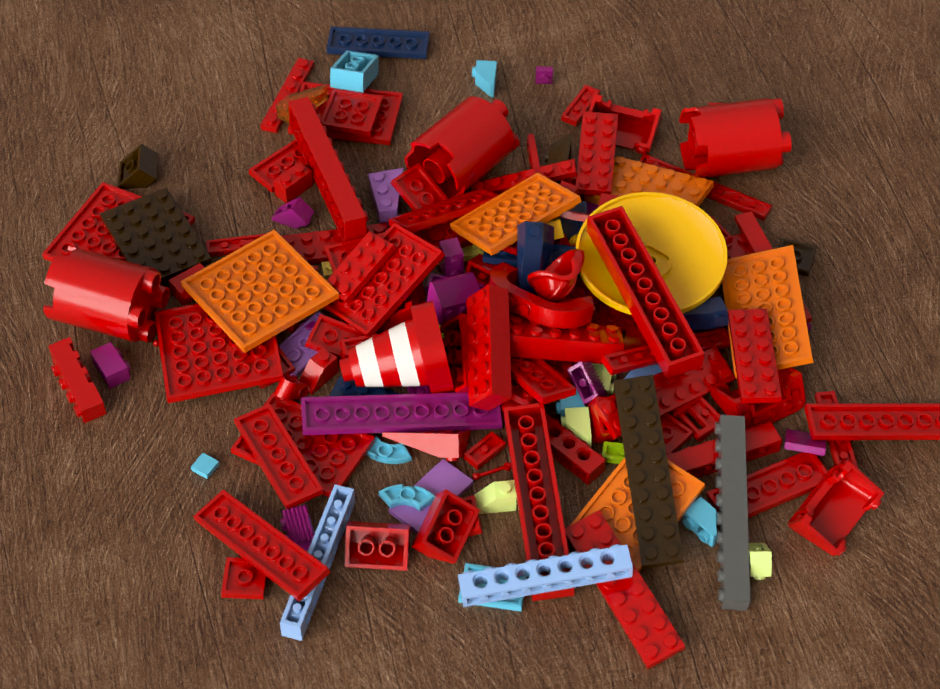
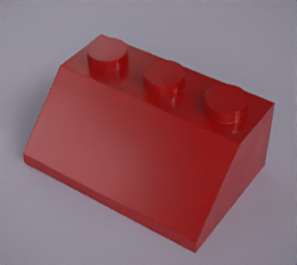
M447 489L436 494L411 547L429 558L455 564L480 510Z
M349 521L346 525L345 567L407 571L411 524Z

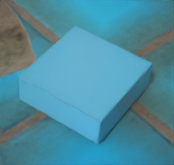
M202 453L192 464L191 471L208 479L220 464L218 460Z

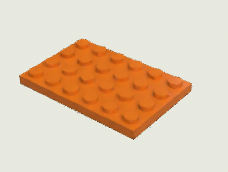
M616 156L614 159L611 194L619 195V197L632 193L656 192L685 199L699 207L714 187V181L705 178H695V176L624 157ZM585 194V201L599 205L601 196Z
M537 172L450 223L451 230L488 254L494 255L517 241V225L524 221L547 223L564 212L573 209L581 203L579 195Z
M624 457L571 525L600 510L621 545L628 546L631 561L638 572H640L642 564ZM667 460L676 515L679 521L703 491L705 483Z

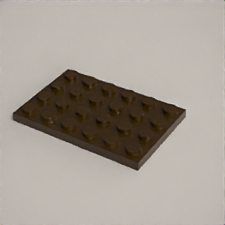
M167 188L100 213L101 220L125 260L155 268L161 273L160 284L199 263L203 266L212 263L210 255Z

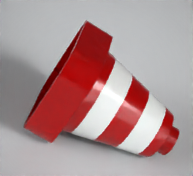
M433 300L410 306L413 318L348 349L349 357L339 359L344 382L355 380L357 388L429 386L431 393L455 392Z

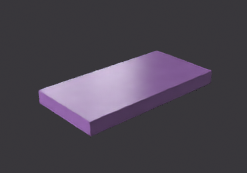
M319 311L279 345L295 367V371L290 375H296L297 377L301 375L309 360L318 352L305 347L312 331L305 329V326L311 321L316 323L319 315L322 314Z
M442 459L415 485L430 491L435 496L447 489L461 497L473 485V480ZM431 504L421 511L408 505L389 508L388 511L389 514L401 523L411 524V530L418 534Z

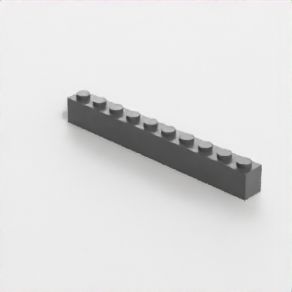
M720 415L719 421L715 422L714 434H718V440H715V452H718V458L715 460V470H718L719 475L716 476L715 487L719 488V494L716 495V506H719V512L716 515V525H720V531H717L716 542L720 544V550L717 551V562L720 563L717 581L721 582V588L718 589V601H721V609L747 611L750 604L745 416Z

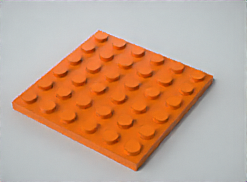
M275 230L268 232L181 281V286L244 353L339 299V293Z

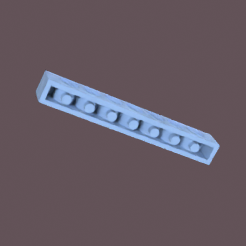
M334 485L308 550L309 554L327 566L329 570L355 505L354 489ZM327 576L300 602L290 595L280 620L282 636L303 640Z
M617 544L605 549L594 548L589 552H572L561 557L550 556L544 560L533 559L526 563H510L499 568L488 567L482 571H466L458 575L463 607L629 578L632 577L633 566L628 546ZM605 561H612L613 563L610 564V565H607V564H604L603 562H605ZM589 564L592 567L587 569L582 566ZM564 568H569L571 571L563 572L561 570ZM542 572L550 573L548 576L540 575ZM521 576H528V577H529V578L526 579V580H521V579H519V577H521ZM499 580H507L504 584L498 583ZM480 583L486 584L485 587H477Z

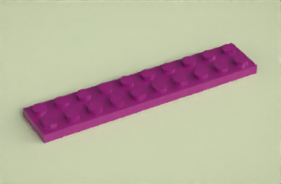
M468 392L301 397L303 435L502 429L500 405L490 411L470 407Z

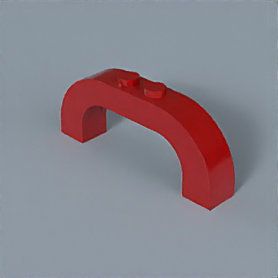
M505 262L492 268L489 284L508 289L510 311L537 324L552 328H577L591 322L593 304L581 298L568 303L546 301L516 286L517 268Z

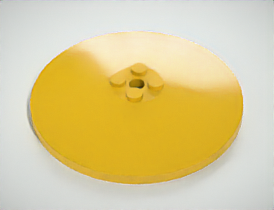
M640 192L612 199L589 215H595L623 206L682 313H686L703 304L720 286L727 265L726 242L714 220L693 203L669 194ZM586 219L576 241V249H581L585 252V260L579 274L587 288L599 300L618 311L632 315L586 231Z

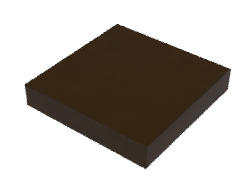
M781 238L778 248L793 245L798 274L809 277L817 246Z

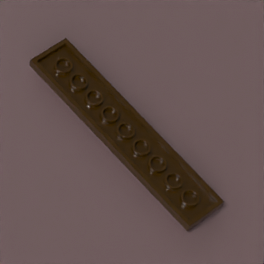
M653 375L613 380L642 569L684 563Z

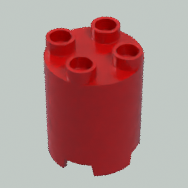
M469 96L410 143L412 146L411 151L404 157L407 170L419 163L448 198L465 193L519 147V139L512 132L506 120L508 116L506 105L498 99L488 102L479 97Z
M762 98L683 109L680 113L679 122L689 123L688 141L679 143L685 170H696L693 175L695 178H710L776 169L778 166H782L783 153L791 151L792 142L790 133L788 131H781L779 120L784 117V107L781 98Z
M68 246V250L72 251L68 256L56 255L44 282V284L54 288L53 306L44 305L43 307L44 314L48 319L131 342H152L157 329L156 321H153L157 308L164 309L170 297L169 287L160 285V272L152 267Z

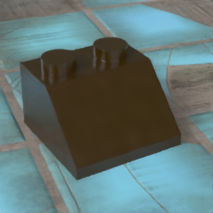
M568 134L550 145V150L545 155V162L547 164H544V166L571 159L572 134ZM567 179L556 181V183L560 184L561 181H565Z
M143 144L135 148L120 161L117 187L120 189L146 188L151 183L153 184L157 179L158 153Z

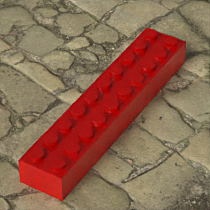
M309 97L288 101L290 129L309 169L312 170V176L343 242L363 238L369 232L366 224L368 214L366 210L363 211L361 199L356 197L355 187L351 186L348 173L345 174L343 162H339L338 152L336 149H333L332 139L327 137V129L325 126H322L320 115L316 114L315 104L311 103Z
M623 206L588 216L586 231L666 379L702 367L705 353Z
M535 403L503 408L526 562L533 559L544 560L550 556H566L569 552L544 404ZM564 568L561 571L569 572L571 570L569 568ZM542 572L540 575L548 576L550 573ZM574 587L531 595L532 601L574 596Z

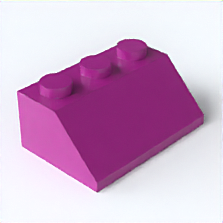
M468 272L429 283L427 302L433 300L440 326L460 313L467 314V298L480 290L474 273Z

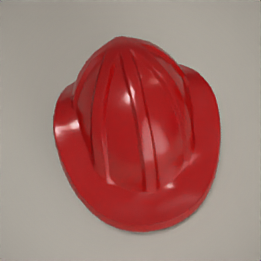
M572 249L565 252L545 270L530 273L527 276L528 283L535 289L539 297L546 301L557 302L564 299L576 284L577 275L581 271L585 260V252L581 249Z

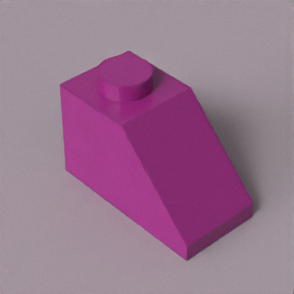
M298 197L280 206L271 219L277 223L297 229L301 226L305 227L311 222L314 211L301 197Z

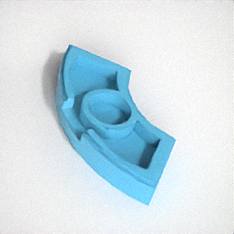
M375 436V443L366 454L371 459L386 464H401L412 461V457L404 444H388L381 441L377 436Z
M398 484L379 491V496L391 509L397 506L408 505L421 511L432 504L435 495L430 491L416 485L412 487Z

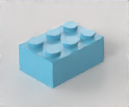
M346 51L330 68V88L363 93L378 75L379 55Z

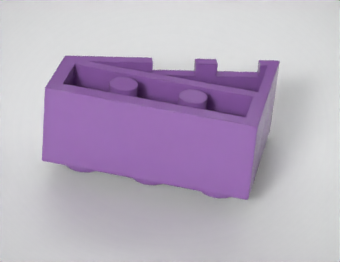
M403 168L368 174L369 190L378 222H387V226L389 225L388 219L399 216L402 197L390 183L394 178L403 173Z

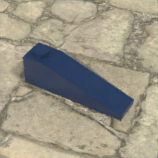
M524 221L517 225V287L536 296L538 294L528 283L527 276L534 271L547 268L554 247L553 226L543 222Z
M721 296L710 298L695 309L682 313L693 333H703L725 328L729 324L727 307Z

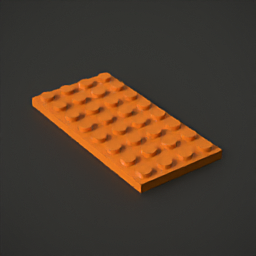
M793 245L727 259L726 271L722 280L727 311L736 309H767L777 370L814 363ZM728 324L733 368L735 377L737 378L730 327Z

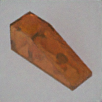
M321 85L288 95L276 104L278 118L290 125L288 101L309 97L311 103H314L317 108L328 99L327 86Z

